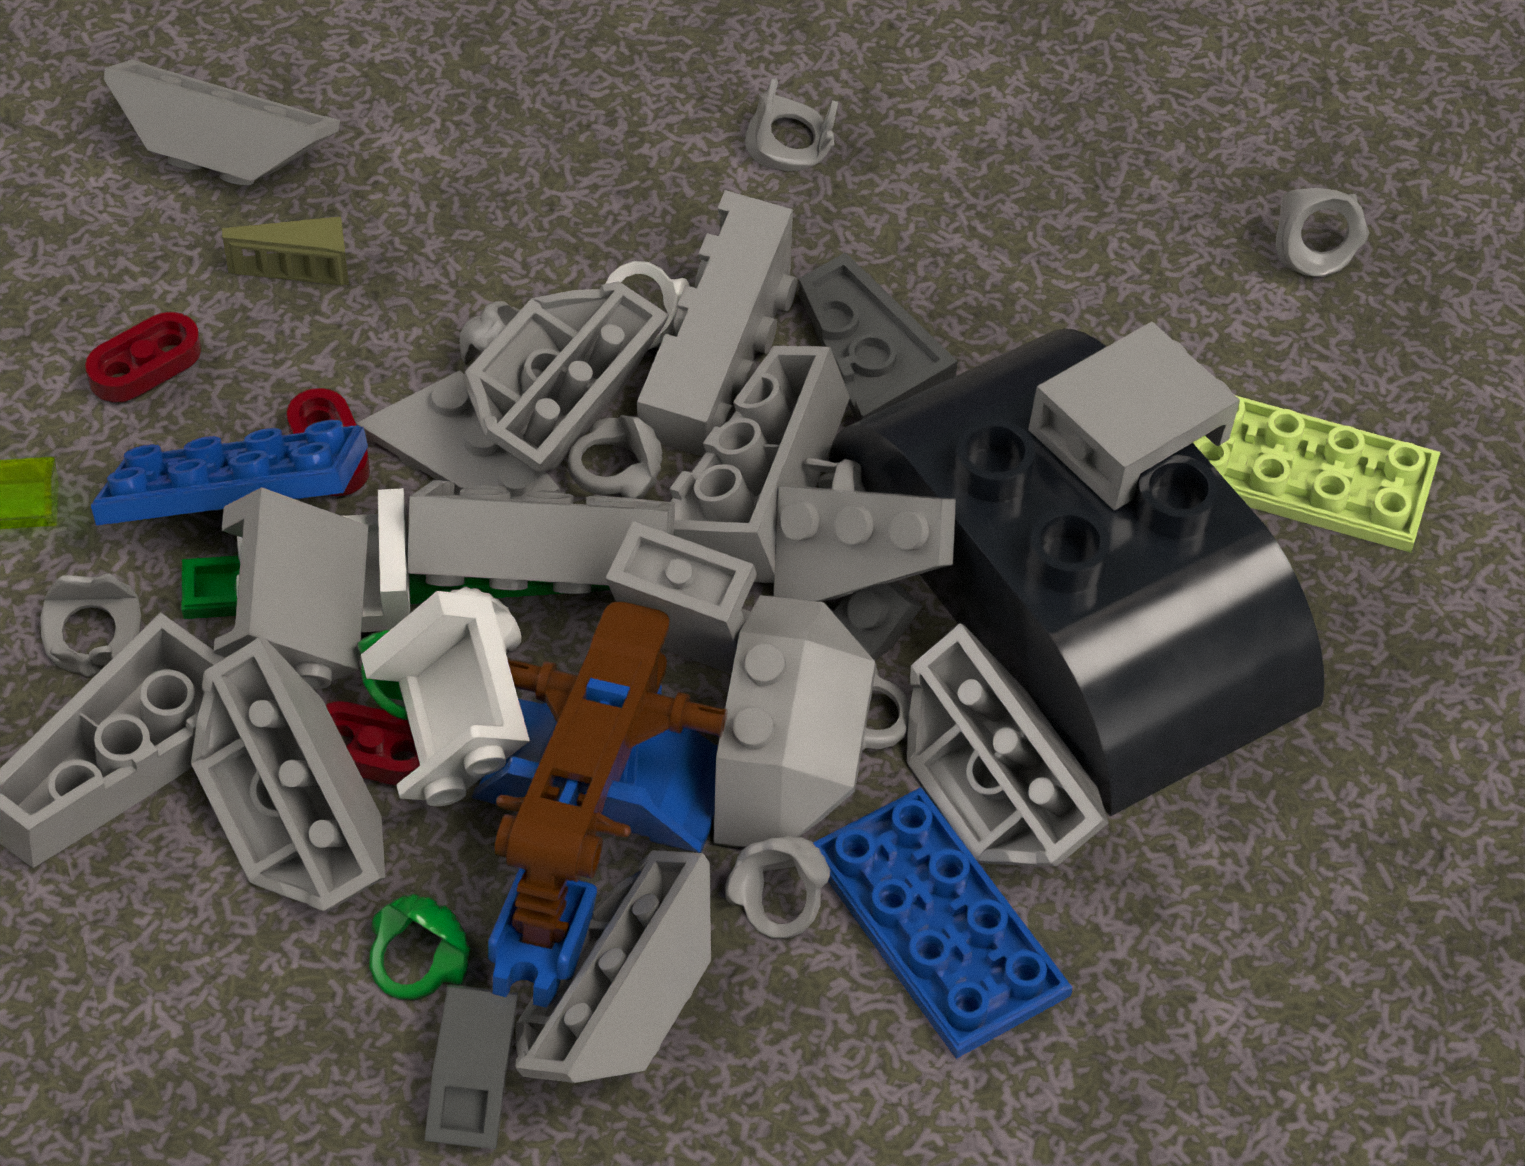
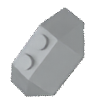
M133 59L105 68L104 80L148 151L168 156L167 162L175 167L192 170L205 167L219 171L220 179L232 184H253L254 180L276 172L339 130L340 120L150 66Z
M619 281L603 284L600 289L572 290L531 298L469 366L463 376V381L485 437L537 472L556 469L570 453V449L580 437L585 436L590 427L622 392L663 328L669 314Z
M760 595L739 632L725 707L728 710L727 720L722 737L719 739L716 755L715 845L744 849L752 843L762 842L769 838H782L784 836L798 838L822 821L855 792L876 663L824 602Z
M961 623L958 624L911 665L910 685L913 686L908 718L907 763L977 862L999 865L1058 866L1109 823L1098 788L1028 692L966 626Z
M257 638L206 669L201 689L205 692L197 717L191 765L249 882L283 896L307 903L309 906L319 910L330 911L385 878L382 816L323 699L265 638Z
M652 850L638 863L640 871L618 883L594 906L592 919L572 979L561 980L558 990L547 1008L533 1005L532 997L516 1023V1049L518 1054L516 1069L523 1077L578 1083L646 1070L711 962L710 862L703 853Z

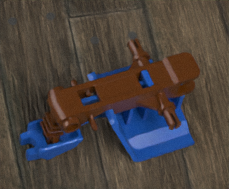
M620 601L609 604L602 614L593 635L590 649L578 675L557 670V664L554 662L545 661L542 666H537L507 657L515 688L534 692L536 700L546 703L540 704L518 698L530 741L508 757L503 768L485 775L480 784L475 787L472 795L473 799L497 804L502 809L518 812L517 816L504 815L495 842V855L506 858L508 866L519 868L488 940V959L490 962L495 963L492 994L507 997L513 983L520 980H528L534 983L533 1005L547 1008L555 996L561 980L572 979L592 919L597 895V887L594 884L579 880L581 876L592 879L597 871L602 853L603 838L596 836V832L622 838L628 837L633 833L649 837L651 842L696 853H701L715 818V776L718 745H714L697 731L721 738L725 729L728 710L726 708L721 709L691 702L690 695L687 693L678 692L676 698L662 695L661 683L666 673L667 659L660 651L669 632L670 619L661 610Z

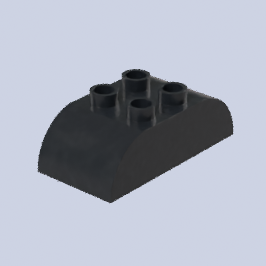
M1063 328L1045 334L841 429L832 442L829 461L840 463L846 459L860 464L861 480L866 492L956 499L953 564L919 575L956 622L966 626L1028 692L1098 788L1105 811L1109 816H1112L1321 706L1324 697V665L1319 637L1311 610L1287 557L1266 525L1194 443L1189 444L1140 473L1134 499L1114 511L1028 430L1037 386L1107 347L1096 338L1084 332Z

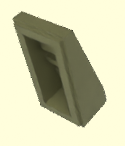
M341 217L222 228L228 273L349 285ZM242 249L254 250L255 255L243 256Z

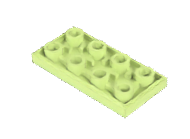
M1236 396L1240 399L1229 440L1216 446L1204 435L1193 442L1250 508L1410 553L1413 549L1440 456L1439 451L1417 446L1409 442L1395 440L1351 426H1344Z

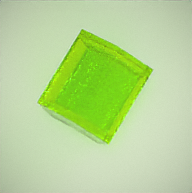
M55 457L0 460V529L57 526L59 481Z

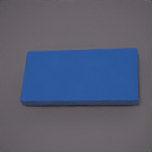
M326 420L308 426L304 433L282 435L280 429L267 428L252 432L244 438V441L222 444L221 438L209 436L192 440L184 445V449L162 452L161 447L155 444L133 448L123 455V461L115 472L107 477V483L91 504L96 526L224 509V506L261 487L293 499L344 493L368 448L364 426L343 427L342 422L339 420Z
M921 787L813 842L825 857L830 868L829 884L956 1059L1071 996L1073 987Z

